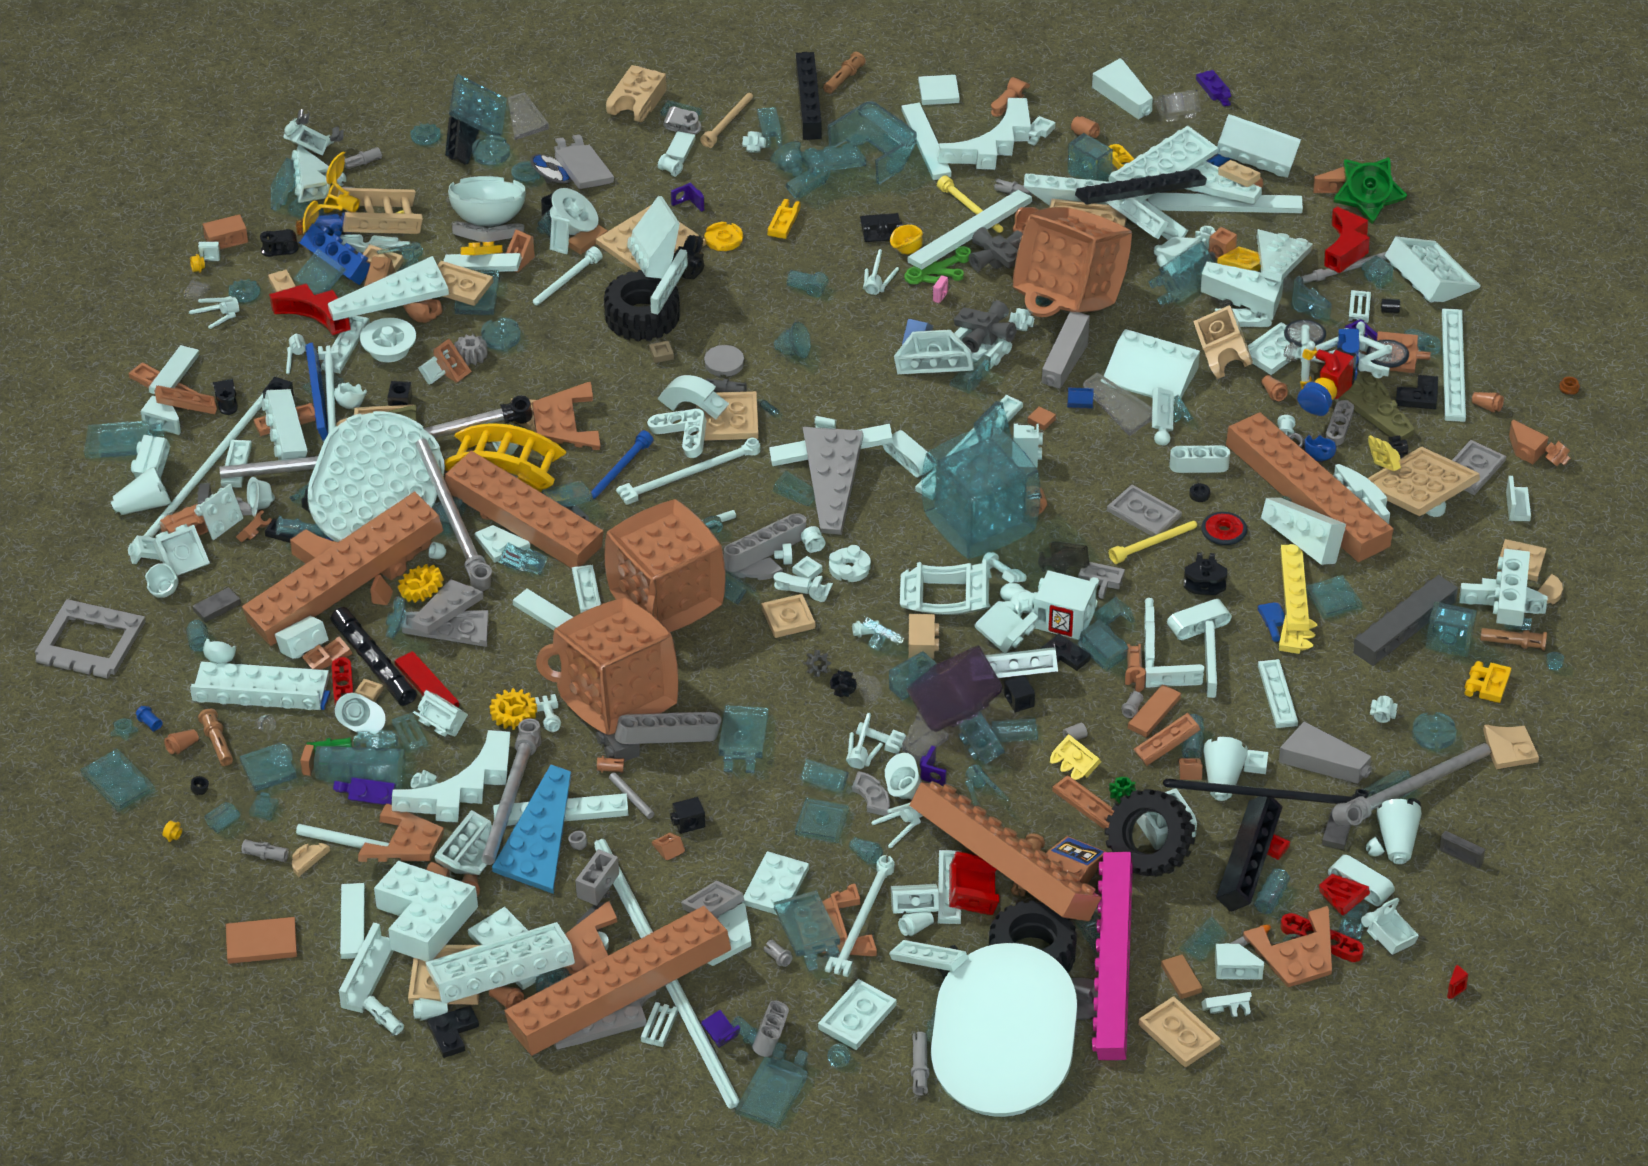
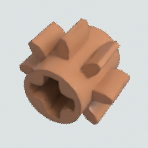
M1559 441L1556 445L1551 442L1545 448L1548 452L1545 457L1556 466L1560 463L1565 466L1571 459L1567 455L1570 450Z

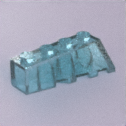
M316 746L314 757L315 777L317 780L334 783V781H340L351 784L353 777L395 783L396 789H403L406 771L405 750L395 748Z

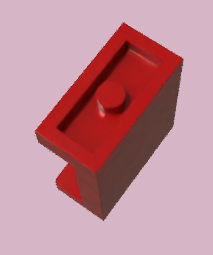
M955 852L949 865V907L993 915L999 903V895L995 894V872L997 869L977 855Z

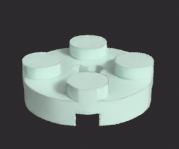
M850 545L848 548L839 549L829 556V571L838 580L844 579L848 580V582H857L869 574L871 567L870 557L866 552L860 550V547L857 545Z

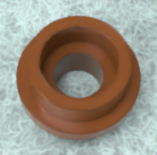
M1569 376L1563 378L1559 389L1565 394L1573 395L1578 393L1580 385L1576 378Z

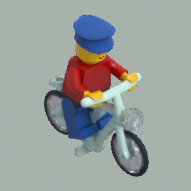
M1312 320L1293 321L1284 330V336L1290 343L1284 349L1286 361L1291 362L1301 359L1302 381H1300L1302 390L1297 397L1298 403L1302 409L1317 416L1326 415L1332 405V401L1341 397L1351 388L1357 379V367L1361 372H1371L1375 378L1388 377L1390 368L1401 366L1408 360L1409 351L1407 347L1395 340L1374 341L1364 337L1365 323L1361 321L1358 322L1356 329H1339L1338 337L1323 342L1326 338L1325 328ZM1337 346V350H1333V351H1329V352L1325 351V350H1328V349H1330V348H1332V347ZM1359 350L1366 352L1367 355L1360 353ZM1310 361L1325 363L1320 371V378L1312 382V378L1309 377Z

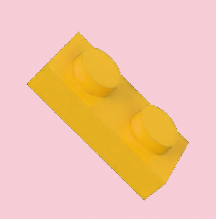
M494 241L482 242L483 245H480V242L468 243L469 246L461 247V255L503 253L502 245H494Z

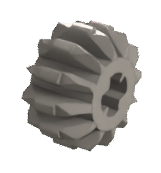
M466 334L464 338L459 337L458 341L455 342V348L468 366L470 363L476 366L477 362L483 363V359L487 358V343L481 336L475 337L474 334L472 336Z

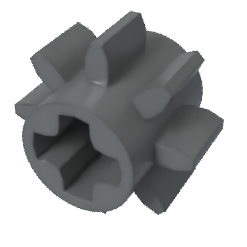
M815 650L814 655L806 654L808 659L803 664L809 668L806 671L807 673L814 671L815 677L820 676V671L828 673L826 668L831 662H828L826 659L827 653L820 655V651ZM814 661H820L821 664L814 666Z

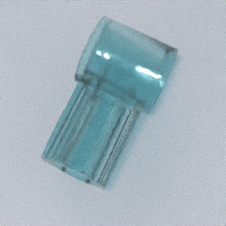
M790 270L787 278V286L806 290L808 295L817 298L822 295L829 283L827 275L822 272H815L811 275Z

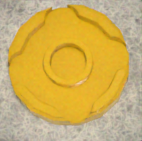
M718 222L706 229L704 239L706 240V245L711 249L730 251L740 246L743 241V232L736 224L731 223L732 225L727 222Z

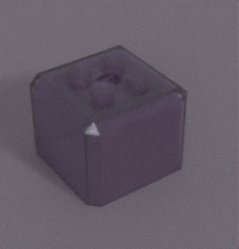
M977 645L934 665L909 685L906 691L927 727L937 732L948 726L955 727L962 723L964 719L970 720L979 715V711L988 707L989 702L1001 693L1002 684L982 649Z

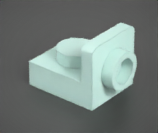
M136 536L128 547V554L132 564H137L141 557L159 560L152 543L156 538Z

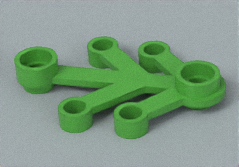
M960 246L956 248L954 256L938 263L935 261L922 270L913 265L905 273L904 279L907 283L914 285L921 282L936 284L941 276L929 275L937 274L951 276L953 280L960 281L964 277L963 270L947 269L946 267L958 262H968L971 250L966 246Z

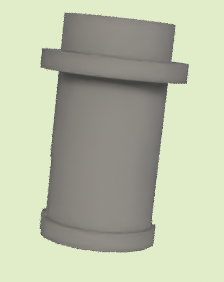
M1131 692L1127 702L1122 705V714L1125 717L1133 718L1138 713V707L1144 699L1140 692Z
M774 940L766 943L770 949L764 946V952L774 958L777 965L786 967L791 963L793 957L789 950H784Z

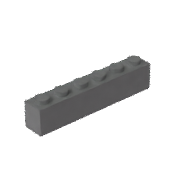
M1437 575L1432 580H1428L1422 588L1414 591L1405 601H1401L1391 612L1385 613L1378 622L1372 623L1365 632L1358 634L1354 639L1353 653L1374 666L1456 602L1458 587L1440 575Z

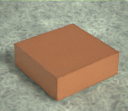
M1039 406L1028 417L1027 423L1035 427L1036 424H1039V428L1045 430L1056 420V414Z
M306 745L300 760L303 775L311 776L316 760L314 745Z

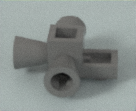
M985 227L979 228L973 234L972 242L984 248V250L969 254V262L975 271H980L988 263L995 269L1004 265L1007 268L1014 266L1023 233L1017 230L1007 239H1004L1001 235L992 237Z
M994 301L988 313L963 307L953 319L955 326L972 329V332L962 339V342L972 353L978 352L982 343L992 345L998 337L1011 342L1016 334L1015 323H999L1009 314L1008 307L1001 301Z

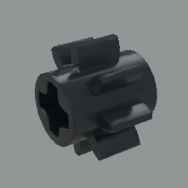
M1400 435L1388 437V443L1393 449H1396L1400 459L1404 457L1403 455L1408 454L1406 439L1401 440Z
M838 670V673L831 677L830 688L835 690L834 695L849 697V694L854 693L857 682L856 679L852 678V672Z

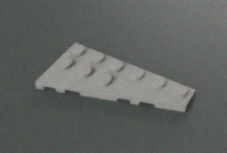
M803 427L821 533L842 535L863 441V431Z

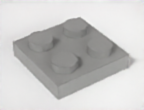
M716 880L683 900L681 904L683 910L689 913L705 906L718 919L721 914L736 908L745 899L742 892Z

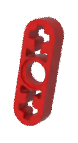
M345 657L336 658L332 662L335 706L342 696L341 693H353L351 661ZM341 666H344V673H340ZM340 681L348 682V684L344 686H340L337 683Z

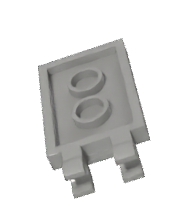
M581 135L572 136L575 143H572L571 146H566L564 138L555 139L558 146L554 147L555 158L578 189L614 182L612 173L590 144L584 145Z

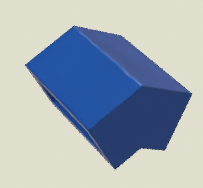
M1068 387L1067 407L1093 408L1094 389Z

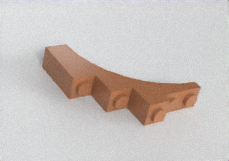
M306 529L290 540L292 554L305 564L338 543L319 537ZM431 540L381 572V574L390 580L401 576L407 570L406 562L412 560L422 550H426L431 545Z

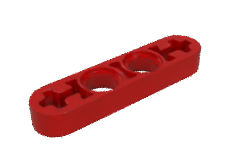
M1288 913L1281 919L1280 927L1282 932L1293 938L1305 936L1307 931H1314L1310 920L1297 914ZM1330 929V939L1338 942L1337 945H1331V954L1349 962L1360 961L1364 953L1363 944L1358 940Z

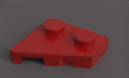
M1331 874L1319 884L1320 893L1343 916L1370 894L1369 886L1335 874Z

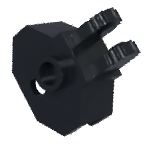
M689 235L686 238L687 240H685L684 246H679L675 251L673 260L680 249L687 250L688 266L682 276L685 279H695L703 272L705 266L704 254L701 253L703 238L699 235Z
M1197 552L1196 561L1185 567L1184 588L1193 594L1217 595L1226 590L1227 568L1217 563L1215 553H1210L1209 559H1203L1202 552Z

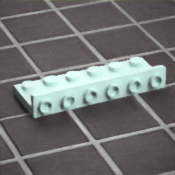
M1186 126L1182 130H1178L1171 137L1165 138L1160 144L1151 147L1149 151L1140 154L1130 163H1126L1119 170L1113 171L1109 176V181H1125L1132 178L1137 179L1162 173L1168 174L1194 169L1216 155L1218 147L1189 126ZM1153 194L1137 196L1134 198H1136L1140 202H1143Z
M201 662L196 682L191 684L190 687L192 701L321 710L320 706L324 690L327 687L329 670Z
M556 922L425 963L428 973L439 990L441 1002L445 1004L574 964L575 961L571 943Z

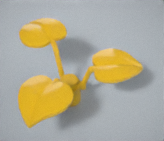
M346 152L338 154L328 167L326 181L328 184L332 183V186L329 189L324 204L318 205V202L314 200L306 208L303 217L304 233H306L312 223L316 222L321 208L327 214L334 209L340 211L344 209L349 212H356L358 210L360 199L349 195L350 192L344 190L337 183V179L341 176L344 169V154Z

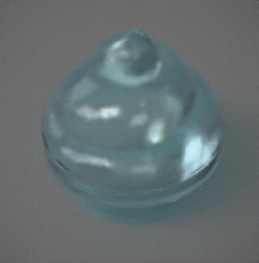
M835 1044L828 1050V1061L832 1066L844 1067L850 1062L851 1052L847 1046Z

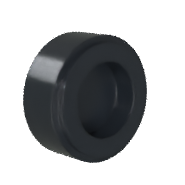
M1202 483L1194 484L1190 487L1189 496L1193 501L1205 502L1210 498V488Z

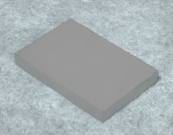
M1470 440L1452 460L1478 472L1480 475V480L1464 489V491L1475 495L1506 461V456Z
M1134 485L1129 486L1107 506L1108 512L1152 537L1165 532L1182 515L1181 511Z

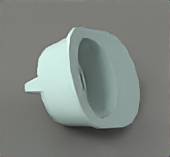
M251 477L247 485V502L250 504L254 517L257 510L269 507L271 502L275 500V496L269 483Z
M347 693L336 702L335 716L347 728L366 736L375 735L384 727L386 720L382 707L357 693Z
M900 753L892 757L887 763L885 779L889 794L901 799L912 800L922 782L914 757L909 753Z

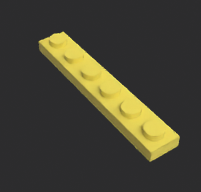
M1294 544L1281 545L1280 553L1287 630L1309 631L1302 549Z

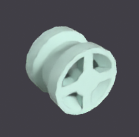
M808 527L801 533V540L808 552L813 553L824 548L825 539L821 536V531L818 527Z

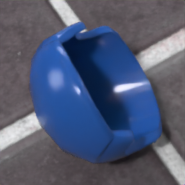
M1308 435L1304 439L1306 453L1316 461L1328 460L1336 453V444L1331 439L1323 438L1321 435L1316 439H1312Z

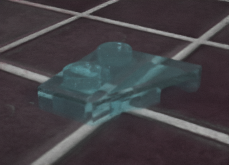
M1297 276L1294 280L1291 308L1315 319L1327 322L1330 319L1331 303L1320 296L1319 292L1313 287L1311 290L1301 283L1303 279Z

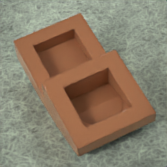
M339 636L324 648L318 644L304 654L302 658L311 669L322 670L331 666L336 658H347L353 653Z

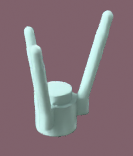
M881 249L878 250L872 275L869 276V270L865 269L863 289L868 294L877 295L879 291L884 292L887 284L899 271V267H896L882 284L881 277L877 275L882 254Z
M231 296L199 299V303H221L190 310L189 314L220 309L222 314H226V316L208 326L209 329H212L224 321L236 317L235 313L239 312V305L237 299Z
M294 334L289 338L290 347L287 348L286 374H290L292 354L300 355L304 351L306 352L305 340L300 334Z
M867 713L858 745L853 748L854 733L851 732L849 736L846 761L853 768L862 769L864 766H869L873 757L883 746V743L880 742L869 756L867 749L862 746L871 713Z
M910 803L888 809L887 812L891 814L871 822L872 825L897 816H901L905 822H911L888 845L889 848L897 844L914 826L921 823L919 818L923 815L909 806Z

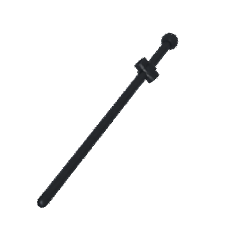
M1165 779L1163 781V785L1166 788L1332 804L1347 803L1357 797L1368 798L1369 792L1364 789H1356L1355 794L1352 796L1177 779ZM1415 798L1407 800V804L1413 805V802H1416L1421 807L1419 800Z

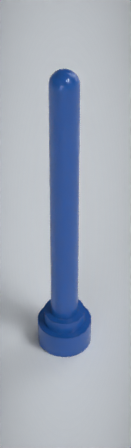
M642 430L636 436L635 444L590 492L592 499L600 495L641 449L648 448L653 443V436L649 432Z

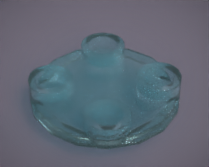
M398 596L395 597L393 602V613H389L386 619V625L389 626L386 637L392 639L399 633L406 617L405 599Z

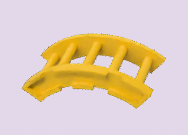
M479 424L455 433L454 436L462 443L456 455L444 460V466L448 472L469 453L467 452L468 448L477 445L473 452L504 471L518 476L519 480L542 492L552 486L555 481L547 473L551 463L564 456L566 451L550 439L525 428L510 424ZM487 442H501L497 452L484 451ZM509 443L524 446L520 458L505 454ZM531 450L545 457L541 468L527 462Z

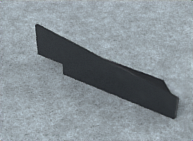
M469 100L458 107L455 113L449 117L445 151L446 157L459 161L464 165L469 164L483 118V110Z

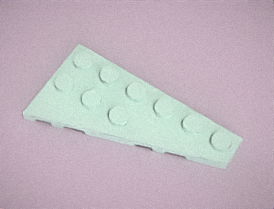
M1207 161L1194 168L1207 178L1206 185L1185 188L1193 192L1206 193L1211 196L1224 197L1247 204H1255L1262 194V188L1255 184L1246 187L1218 175L1219 167Z
M1258 229L1256 239L1261 276L1281 282L1312 251L1313 244L1308 243L1303 238L1293 239L1284 233L1274 234Z
M431 256L329 302L328 309L333 321L449 295V289L434 257Z

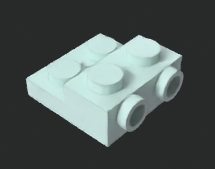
M187 524L175 528V532L168 534V531L156 535V539L152 542L160 562L162 561L163 564L169 565L176 572L177 576L210 564L194 525L189 527Z

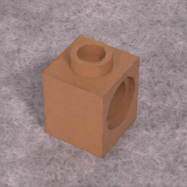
M1220 227L1210 236L1209 252H1213L1216 259H1218V257L1235 249L1237 234Z

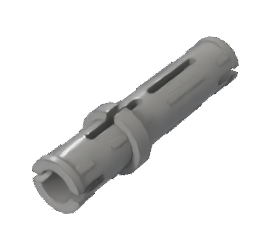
M917 1032V1036L915 1033L912 1035L913 1067L911 1068V1076L913 1077V1093L922 1096L923 1088L925 1094L928 1092L927 1034Z

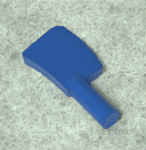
M1273 602L1258 605V612L1261 614L1266 627H1268L1272 640L1274 642L1279 641L1281 637L1277 626H1283L1285 619L1280 604Z

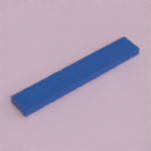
M312 342L306 344V353L317 430L322 441H325L328 436L327 410L319 355Z

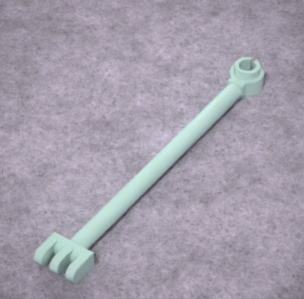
M330 345L326 346V351H323L322 346H318L319 360H325L328 434L336 426L333 359L339 358L338 345H334L333 351H331Z
M749 438L739 449L634 488L627 483L619 486L616 492L624 500V503L628 505L638 501V495L743 455H757L761 451V445L756 438Z
M886 855L881 856L877 860L876 870L878 873L839 957L830 956L825 972L830 973L832 968L835 967L834 974L839 975L841 970L844 969L843 976H849L852 969V961L847 959L884 879L894 872V861L890 856H888L887 863Z

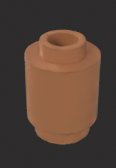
M1083 116L1075 117L1071 123V130L1075 134L1090 141L1093 138H1097L1100 133L1099 124Z

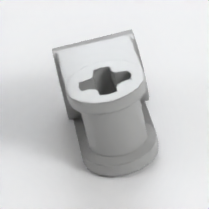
M678 107L669 108L663 126L668 130L698 134L702 128L696 112Z

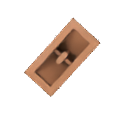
M516 229L506 253H521L522 260L518 271H515L517 273L535 257L533 236Z
M447 339L433 349L434 357L438 359L436 362L442 371L445 370L446 372L444 375L456 383L472 372L450 339ZM447 349L449 352L446 354L450 356L448 359L443 355V352Z

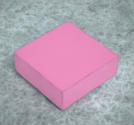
M942 275L933 286V301L941 303L948 293V277Z

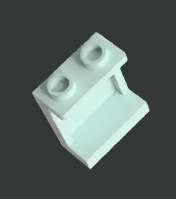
M960 327L954 334L962 341L966 335L972 332V329ZM997 338L992 345L982 343L978 352H971L973 364L990 370L994 365L999 364L1005 354L1011 351L1012 343Z

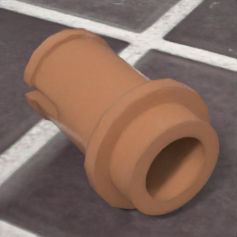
M597 757V771H601V773L603 771L623 773V758Z

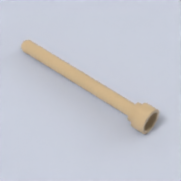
M747 93L712 131H707L701 136L700 141L703 146L712 148L716 144L717 136L752 100V93Z

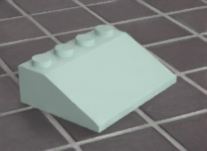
M662 196L656 198L632 230V235L628 238L627 242L628 249L644 275L652 278H663L670 267L680 225Z
M1396 236L1385 254L1390 264L1397 268L1401 275L1408 279L1412 286L1419 290L1429 302H1445L1476 290L1481 286L1436 241Z
M1125 329L1117 341L1102 383L1153 398V389L1157 387L1174 392V404L1177 405L1199 368L1200 351Z

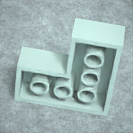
M398 861L374 887L377 909L399 916L388 929L391 950L426 962L433 960L478 908L475 886Z

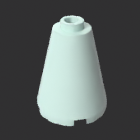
M155 467L149 468L113 496L114 501H111L114 511L116 513L120 512L121 515L171 504L170 497Z
M1218 737L1217 741L1213 742L1209 739L1204 744L1203 750L1208 783L1236 785L1248 755L1247 746L1244 748L1240 740L1231 737ZM1210 792V795L1218 801H1225L1232 797V794Z
M1406 799L1388 800L1382 803V807H1377L1376 815L1389 860L1395 864H1404L1411 859L1422 814L1421 807L1416 802H1413V805L1407 804Z

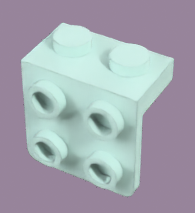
M998 601L976 622L975 628L1003 653H1007L1012 647L1017 648L1020 645L1025 634L1029 636L1036 628L1034 623L1038 616L1031 612L1023 620L1002 601Z

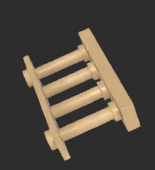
M343 188L350 192L349 195L360 199L359 206H365L366 213L345 212L343 232L420 233L423 220L422 214H412L411 210L415 190ZM373 206L384 207L385 213H374ZM392 207H403L404 214L393 213Z

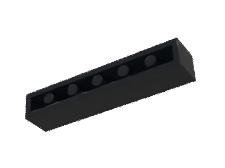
M814 52L796 53V76L803 140L822 139Z
M1257 797L1248 802L1216 899L1231 912L1251 904L1283 808L1275 798Z

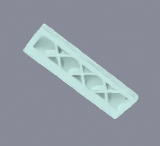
M373 923L339 989L341 1008L363 1013L365 1010L363 1002L369 996H372L394 950H391L390 938L381 936L380 924Z

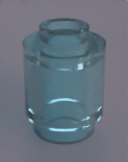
M194 620L188 624L186 634L190 649L196 652L203 651L206 639L210 640L207 626L200 620Z

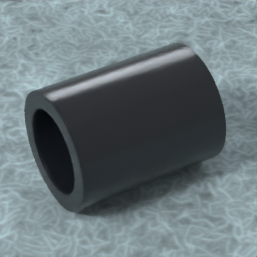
M1382 299L1381 312L1399 313L1400 299Z

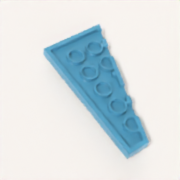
M550 765L492 866L494 873L554 894L566 804L571 782V771Z

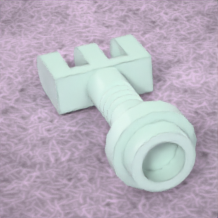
M988 552L983 557V560L987 559L990 569L994 567L1003 573L1002 578L1010 583L1026 581V574L1018 569H1010L998 560L999 556L996 553Z
M551 694V700L549 701L547 695L542 696L543 702H540L539 698L535 697L537 712L544 711L546 716L543 720L545 729L550 732L557 731L561 726V721L553 713V709L558 708L556 695Z
M862 722L859 723L858 728L856 730V734L859 735V738L864 723ZM869 723L865 736L886 743L885 751L898 754L907 736L896 730H893L891 735L881 733L869 728Z

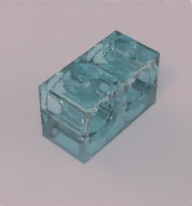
M980 711L958 724L961 733L958 734L964 745H970L968 749L970 755L974 760L979 759L982 765L1005 753L1000 741Z

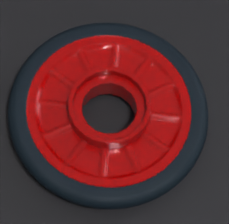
M1216 512L1203 520L1201 530L1203 535L1215 544L1232 545L1240 542L1246 536L1247 525L1240 516L1234 513ZM1226 526L1229 530H1221L1219 528Z

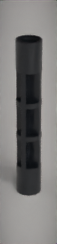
M340 607L332 613L330 620L338 631L349 641L357 654L363 658L371 668V671L382 681L400 706L412 703L417 697V691L396 669L391 660L376 645V642L366 633L348 608Z

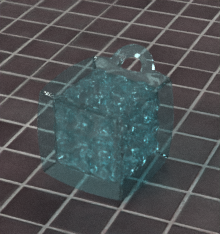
M995 425L963 433L938 445L925 455L922 471L924 512L939 533L966 558L970 559L993 552L1035 530L1040 509V479L1038 470L1020 446Z

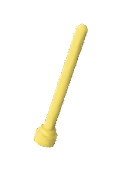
M947 175L942 176L938 180L937 188L942 192L951 193L976 215L983 211L955 188L953 180ZM999 223L991 227L997 233L1003 231V227Z
M1190 521L1125 548L1120 546L1109 549V557L1114 564L1124 562L1127 555L1195 529L1197 522Z

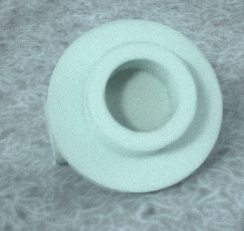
M816 416L815 428L836 429L837 420Z

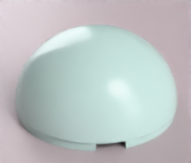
M477 176L460 179V183L455 185L452 182L449 185L448 195L451 206L462 219L474 225L493 227L510 221L519 213L525 201L526 191L525 186L516 180L510 183L504 181L503 177Z

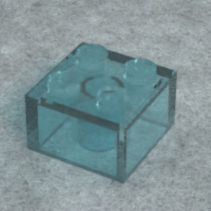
M1085 133L1081 134L1068 145L1067 173L1078 179L1107 182L1112 171L1113 149Z
M1434 602L1429 619L1426 649L1468 657L1473 640L1477 610Z

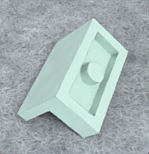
M1508 476L1506 496L1509 521H1530L1531 512L1528 487H1514L1513 476Z

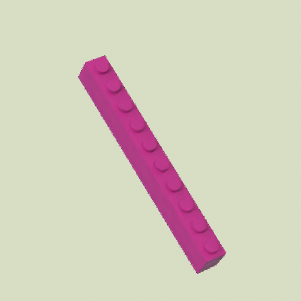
M1104 852L1103 862H1099V874L1103 875L1102 881H1098L1099 894H1102V900L1097 905L1098 914H1101V919H1097V933H1100V938H1096V951L1100 952L1099 958L1095 959L1096 972H1099V978L1094 980L1095 992H1098V997H1094V1011H1097V1017H1093V1031H1097L1096 1037L1092 1038L1093 1052L1097 1051L1098 1060H1127L1133 862L1131 852Z

